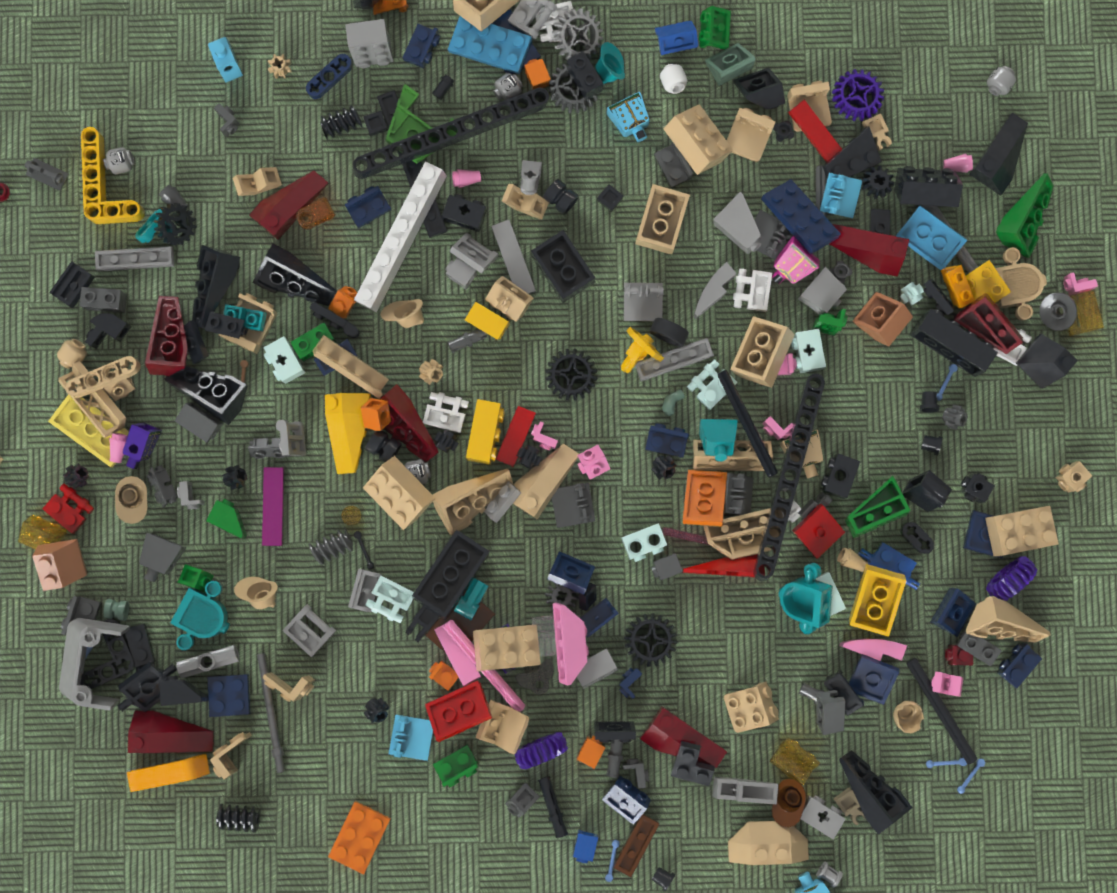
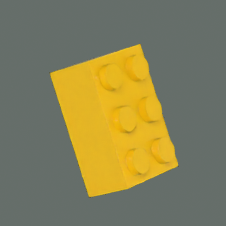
M477 399L466 454L468 461L491 465V462L496 460L497 448H495V442H499L501 430L498 426L499 422L503 423L505 414L501 403Z
M866 564L849 617L850 625L889 637L906 584L905 575Z

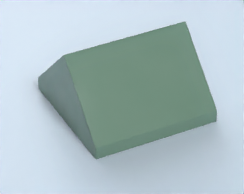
M737 43L706 59L705 62L718 86L751 70L755 63V56Z

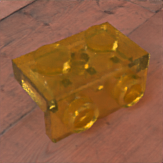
M31 515L22 523L18 542L36 550L38 545L61 542V538L66 535L67 529L44 520L40 516Z
M789 738L780 743L770 759L773 765L791 779L798 781L801 785L805 784L813 769L820 764L813 754L806 752L796 741Z

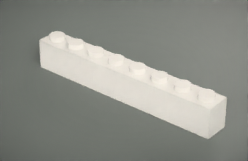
M425 161L354 299L360 305L374 312L378 311L447 177L442 169Z

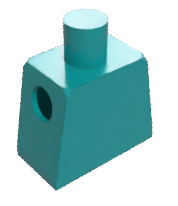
M700 419L699 436L706 455L715 456V460L719 462L725 461L727 456L733 455L738 420Z

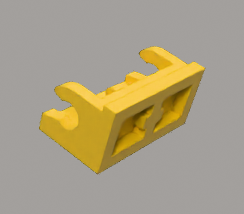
M477 302L474 303L465 318V321L497 340L501 339L510 325L509 321Z

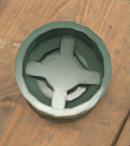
M107 599L104 605V618L112 619L115 617L118 620L125 621L129 614V602H116L113 599Z

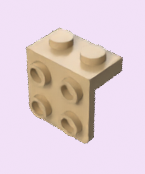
M815 81L807 86L803 84L794 85L787 95L790 110L805 99L824 126H830L832 120L827 100V94L830 90L829 82ZM792 118L794 131H802Z
M739 108L727 138V142L733 149L731 153L754 162H759L776 121H773L767 115L760 116L755 114L749 108Z
M272 672L264 674L262 677L266 680L264 682L265 685L273 690L275 688L281 692L280 696L288 702L300 700L314 688L312 684L315 679L309 675L302 677L294 688Z
M766 681L751 688L728 693L724 696L734 731L737 733L768 726L779 719L778 709L772 700L771 688L767 685Z
M490 700L488 706L492 719L480 724L476 738L495 744L511 754H516L528 726L529 717L508 705Z
M242 732L230 740L231 744L229 746L226 744L213 752L214 757L210 761L214 765L213 770L219 778L222 777L224 780L238 771L227 754L251 737L250 732L247 734Z

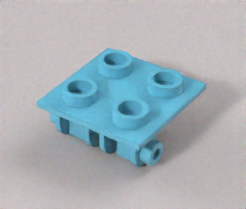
M829 173L820 211L853 218L862 180Z
M395 715L389 754L399 758L408 757L428 761L433 734L430 720Z

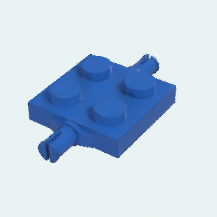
M881 542L878 549L872 554L863 548L858 553L859 556L867 560L868 565L905 575L906 584L917 590L918 587L915 585H920L919 582L910 578L911 572L917 563L887 544Z

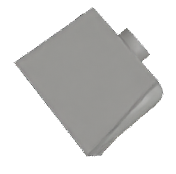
M825 267L798 300L809 306L818 315H823L831 308L836 309L842 302L839 298L847 289Z

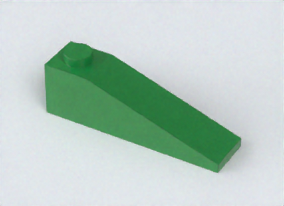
M1044 173L1008 211L996 230L1003 245L1008 248L1018 249L1020 255L1026 258H1030L1038 242L1039 236L1036 235L1038 226L1043 225V209L1048 208L1054 187L1048 173Z

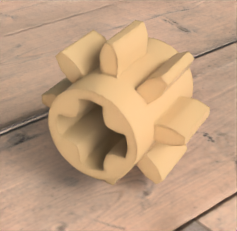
M273 54L274 58L268 60L269 65L272 66L268 68L269 73L274 72L276 79L279 76L286 78V74L292 72L288 67L292 64L290 59L285 60L284 54L281 56Z
M431 359L430 362L424 361L419 368L421 373L419 378L429 385L432 381L437 383L443 376L441 370L443 366L434 359Z

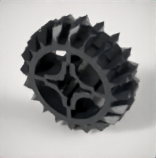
M566 349L565 356L559 351L558 355L560 358L552 356L555 363L548 362L547 365L552 369H546L545 373L551 374V376L545 377V380L552 381L548 384V388L555 387L552 393L555 395L559 391V399H562L565 394L567 395L566 401L570 400V395H573V400L577 401L578 394L582 399L585 398L583 391L587 394L591 393L588 386L595 388V384L591 382L597 381L598 378L592 375L597 373V369H591L595 362L588 363L591 358L589 355L585 359L582 358L584 351H581L579 356L576 355L577 349L573 350V354H570L569 349ZM571 360L567 369L556 370L561 363ZM576 361L584 365L587 374H583V372H579L576 369ZM572 366H574L573 371L577 376H574L571 384H569L570 379H568L569 376H566V374H569ZM555 376H560V378L566 380V389L558 384ZM587 380L582 387L572 390L574 382Z
M651 613L650 619H648L647 614H643V621L636 617L637 625L632 621L630 622V625L634 627L633 630L626 629V632L631 633V635L624 636L625 640H630V643H626L625 647H632L627 653L628 655L636 654L633 657L634 661L640 657V665H643L644 661L647 660V667H651V661H654V665L657 667L659 666V659L663 664L666 663V660L663 658L665 655L670 659L672 658L668 651H676L674 647H671V643H678L677 640H672V637L677 636V633H670L674 626H666L669 623L668 619L662 623V615H659L657 620H654V613ZM649 624L646 635L635 636L640 627ZM655 624L663 628L667 638L656 636ZM652 630L653 638L661 641H656L650 648L649 642L641 639L649 637L648 635H651ZM635 642H641L646 645L647 656L642 655L637 650ZM666 644L660 654L653 656L656 645Z

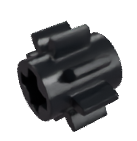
M446 429L443 433L438 432L434 438L437 441L435 446L447 454L449 450L455 451L459 443L455 441L457 436Z
M527 445L526 448H520L516 455L520 458L518 463L529 469H532L533 465L538 466L542 459L539 456L540 451L530 445Z
M669 455L666 458L659 456L653 461V468L651 470L659 480L662 477L669 479L675 474V467L677 465Z
M80 463L75 466H68L66 468L67 472L63 474L66 485L72 486L73 489L85 486L87 484L85 480L90 478L87 468L80 466Z
M239 465L225 468L227 473L222 475L224 485L230 487L231 490L240 489L245 486L243 482L248 479L244 469L240 468Z
M373 698L366 703L365 707L367 710L364 712V715L372 723H379L387 718L388 713L386 710L390 707L382 698Z

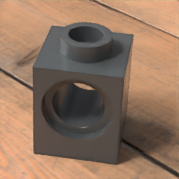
M676 553L654 561V566L651 567L654 577H658L659 580L683 572Z

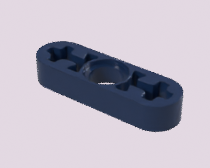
M339 54L307 83L306 91L312 99H319L352 69L350 57L346 54ZM339 62H346L347 66H341ZM334 66L340 72L339 74H337L336 70L333 68ZM327 72L334 73L335 76L332 81L324 79V75ZM320 79L322 80L323 84L326 85L325 87H323L322 84L320 85ZM312 87H318L319 92H312Z

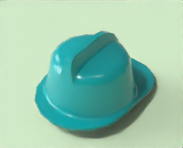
M604 42L601 45V57L596 64V71L603 84L625 78L622 54L616 46L609 42Z

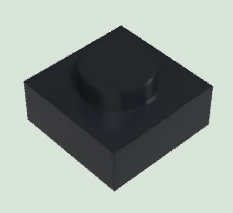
M382 111L363 117L370 137L388 131Z
M608 184L597 197V201L612 212L624 195Z
M589 583L584 595L578 594L579 609L587 611L597 600L595 584Z

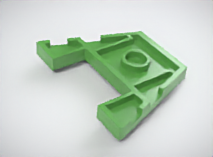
M406 84L402 88L386 136V142L389 144L432 129L431 126L409 111L410 107L419 97V94ZM448 130L447 134L449 136H455L456 132L453 130ZM436 137L429 138V141L432 143L439 141ZM418 144L411 145V148L414 150L421 148ZM432 153L421 156L412 161H414L417 164L429 155H431Z

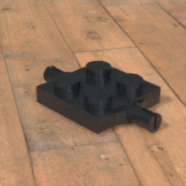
M151 661L118 685L119 690L127 698L117 705L118 708L123 712L130 705H134L143 712L149 710L160 701L159 681H166L165 677L177 671L176 666L172 663L163 671L157 668Z

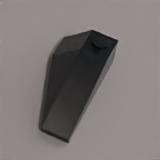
M1011 113L969 175L1001 196L1013 180L1028 123L1014 113Z

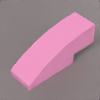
M444 625L434 629L463 686L481 678L479 671L476 670V665L443 627Z
M867 638L843 641L839 645L881 661L883 654L902 661L907 645L893 641Z

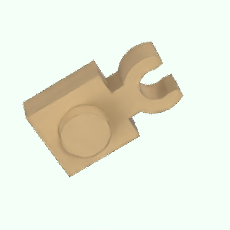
M881 114L862 122L864 128L870 126L878 151L883 149L881 141L885 142L887 147L892 144L891 139L885 136V133L889 130Z

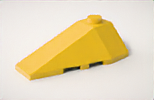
M370 393L325 395V416L337 474L356 473L362 452L360 448L362 439L366 436L367 432L363 424L361 406L371 399Z

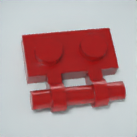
M64 483L59 488L64 493V496L61 498L58 494H54L42 509L71 534H75L87 520L81 513L85 510L90 514L93 512L94 507L89 504L90 501L86 498L80 497L73 487H68ZM71 499L78 504L76 508H73L68 503Z

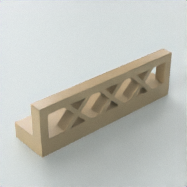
M325 335L322 336L313 349L314 356L380 399L383 395L381 390L389 379Z
M78 361L73 364L72 372L58 378V382L66 390V381L89 371ZM93 377L90 379L91 386L98 383ZM103 389L88 394L90 396L89 401L71 396L104 438L125 428L126 417ZM90 407L100 408L102 411L101 415L92 414ZM102 421L111 422L114 427L105 430L101 423Z
M693 440V470L764 471L750 441L735 440L733 455L727 456L725 461L719 462L715 460V456H709L704 451H698V447H703L701 440ZM763 441L773 461L771 441ZM744 447L747 451H740L738 448Z

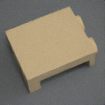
M239 293L238 298L240 299L236 305L237 307L267 313L264 331L248 329L247 334L242 337L240 336L239 339L221 334L218 335L258 354L277 312L273 309L274 306L265 301L261 304L256 301L257 298L253 295L246 293L244 296Z

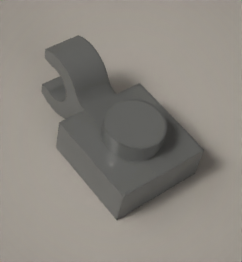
M821 492L817 496L816 502L811 499L798 514L804 519L819 504L826 507L831 503L832 499L828 494L825 495Z

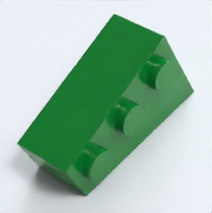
M894 476L890 477L888 481L846 518L845 522L853 538L902 518L911 511Z

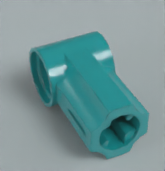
M474 578L454 611L472 620L489 586Z

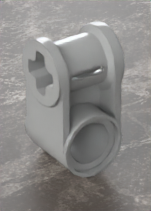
M522 161L520 190L523 194L533 195L537 192L542 162Z

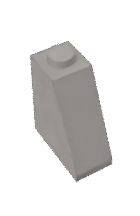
M739 192L713 221L715 227L748 255L751 251L755 252L760 247L761 234L744 195Z

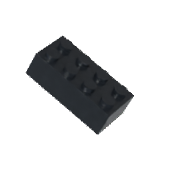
M930 309L922 315L910 336L974 377L986 372L998 353L994 350L993 345L988 342L983 343L971 331L966 332L960 328L961 325L956 321H949L939 310Z
M456 530L413 593L412 599L446 620L489 556L490 551Z

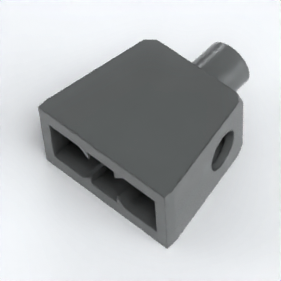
M147 533L139 561L140 565L148 568L144 579L155 582L159 572L169 575L186 547L153 533Z

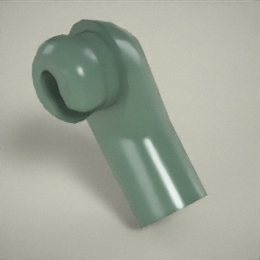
M681 389L665 397L662 410L666 416H672L675 413V403L685 398Z

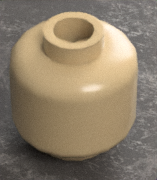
M76 339L66 340L57 352V357L60 360L59 363L67 369L73 367V364L78 361L82 363L87 356L86 346Z

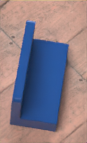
M691 20L655 28L661 55L698 47L697 30Z

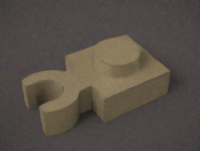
M850 787L833 798L846 817L850 814V819L855 825H858L856 821L858 815H862L866 819L862 810L858 809L860 805Z

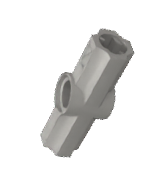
M236 645L228 646L176 662V668L180 678H186L239 662V652ZM207 656L212 659L210 667L204 664V659Z

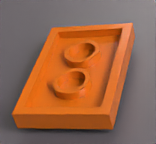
M688 470L683 524L723 526L727 472Z
M355 801L328 857L364 875L391 818Z

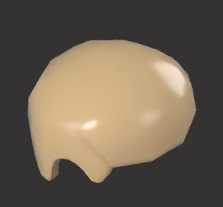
M903 701L896 706L893 712L895 724L904 733L912 734L921 729L920 723L924 719L921 707L914 701Z

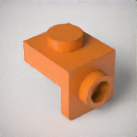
M348 286L339 289L328 309L343 319L347 318L356 302L354 299L357 291Z

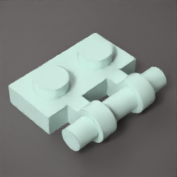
M716 360L706 364L703 367L704 370L698 376H694L691 379L692 382L687 386L691 392L696 388L701 391L696 398L709 410L726 395L718 378V373L715 371L719 366ZM710 375L713 380L705 386L703 381ZM730 375L734 385H736L738 382Z
M380 575L371 592L378 596L376 602L368 599L365 606L369 607L374 613L378 612L386 616L390 621L394 620L401 623L404 616L397 612L399 608L405 611L408 610L413 600L412 595L414 592ZM383 600L393 604V608L390 610L382 606Z

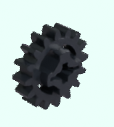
M168 203L167 208L160 207L162 213H156V216L159 218L154 220V223L158 224L154 231H160L158 238H164V243L170 242V245L175 246L176 244L184 245V241H190L189 235H195L192 228H197L196 225H193L196 218L191 217L193 211L187 210L188 206H181L180 203H174V205Z

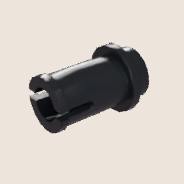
M446 74L444 77L441 76V81L432 92L439 100H442L450 87L454 86V80Z

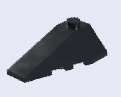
M272 243L252 282L272 293H277V291L287 293L289 297H304L306 301L327 306L330 305L337 292L335 288L291 252Z
M205 245L201 246L197 262V270L200 271L199 281L195 282L198 297L194 300L192 321L195 320L197 326L203 329L206 326L210 312L216 310L240 267L239 256Z
M186 366L184 369L164 378L171 386L227 425L240 413L248 387L233 376L217 375L211 371L209 373L202 372L196 368Z
M852 750L839 759L866 820L878 835L913 808L896 787L891 788L884 782L885 778L882 775L877 776L873 773L870 765Z

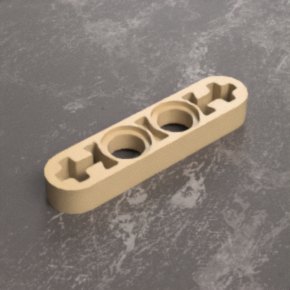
M132 356L123 357L69 380L65 387L66 392L74 398H81L137 374L140 370V363ZM129 362L133 363L130 370L126 368L129 366ZM115 368V377L109 378V370ZM93 376H97L98 383L91 386L90 379ZM75 385L80 386L77 388V392L73 391L75 389Z

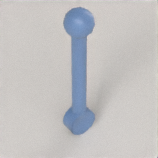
M955 364L949 366V373L939 393H937L938 401L942 400V394L953 372H956L958 369Z
M964 758L955 761L933 762L928 760L926 762L928 768L940 765H967Z
M979 758L976 761L977 765L962 786L957 788L960 794L965 792V787L978 769L985 765L984 759Z
M618 840L612 842L613 850L609 871L605 876L607 882L613 880V865L617 847L620 845Z

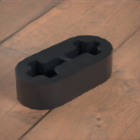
M914 522L903 524L901 535L917 552L927 554L934 549L933 540L918 524ZM907 526L909 528L914 527L913 533L916 537L912 534L907 535ZM918 539H920L923 542L927 541L928 549H921L920 547L922 546V544L918 541Z

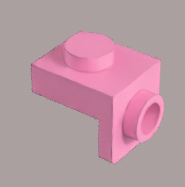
M771 416L762 423L764 426L763 430L769 436L773 435L777 440L782 437L786 439L791 435L793 423H790L784 430Z
M540 421L539 425L535 424L532 430L533 441L540 443L539 447L545 450L555 449L558 440L540 434L544 426V422Z
M935 672V676L932 678L933 692L961 696L963 677Z

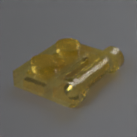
M1094 290L1070 296L1077 306L1081 327L1078 328L1075 320V323L1068 330L1069 336L1104 328Z

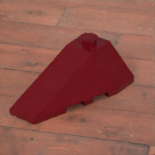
M313 170L262 200L249 216L274 238L279 240L329 183Z
M833 224L841 235L830 243L831 246L878 273L898 277L906 256L909 239Z
M159 296L145 365L150 375L170 376L185 368L188 346L179 298Z
M396 384L380 398V400L388 401L391 422L382 431L386 430L392 435V438L403 442L410 452L424 462H428L439 451L412 401Z
M135 710L128 731L127 753L212 752L214 731L167 716L158 711L147 710L143 712L142 710Z

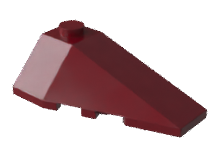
M661 706L640 737V740L656 751L673 756L677 755L681 741L700 745L701 748L697 762L712 765L715 768L718 767L727 753L722 747L663 706Z

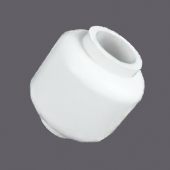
M668 64L660 73V79L667 92L677 94L685 89L688 80L682 66Z

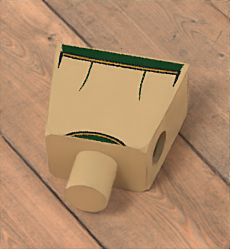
M818 430L811 433L802 466L807 479L818 475L815 464L823 461ZM801 436L795 437L798 443H804V439ZM789 439L780 443L784 453H786ZM790 454V459L792 461H799V458L796 454Z

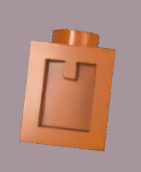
M441 661L439 664L435 662L429 670L431 673L429 678L436 681L447 691L450 690L459 678L456 671L444 661Z

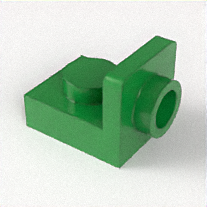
M185 564L177 583L206 593L205 586L208 582L212 581L214 575Z

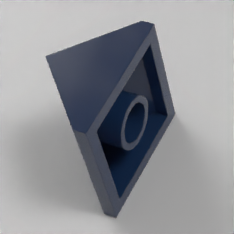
M949 588L930 622L951 635L958 637L976 603L960 589Z

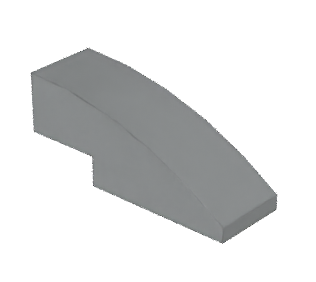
M727 262L717 270L703 290L693 315L695 320L727 293L723 286L737 274Z
M714 776L712 797L716 799L777 804V783Z

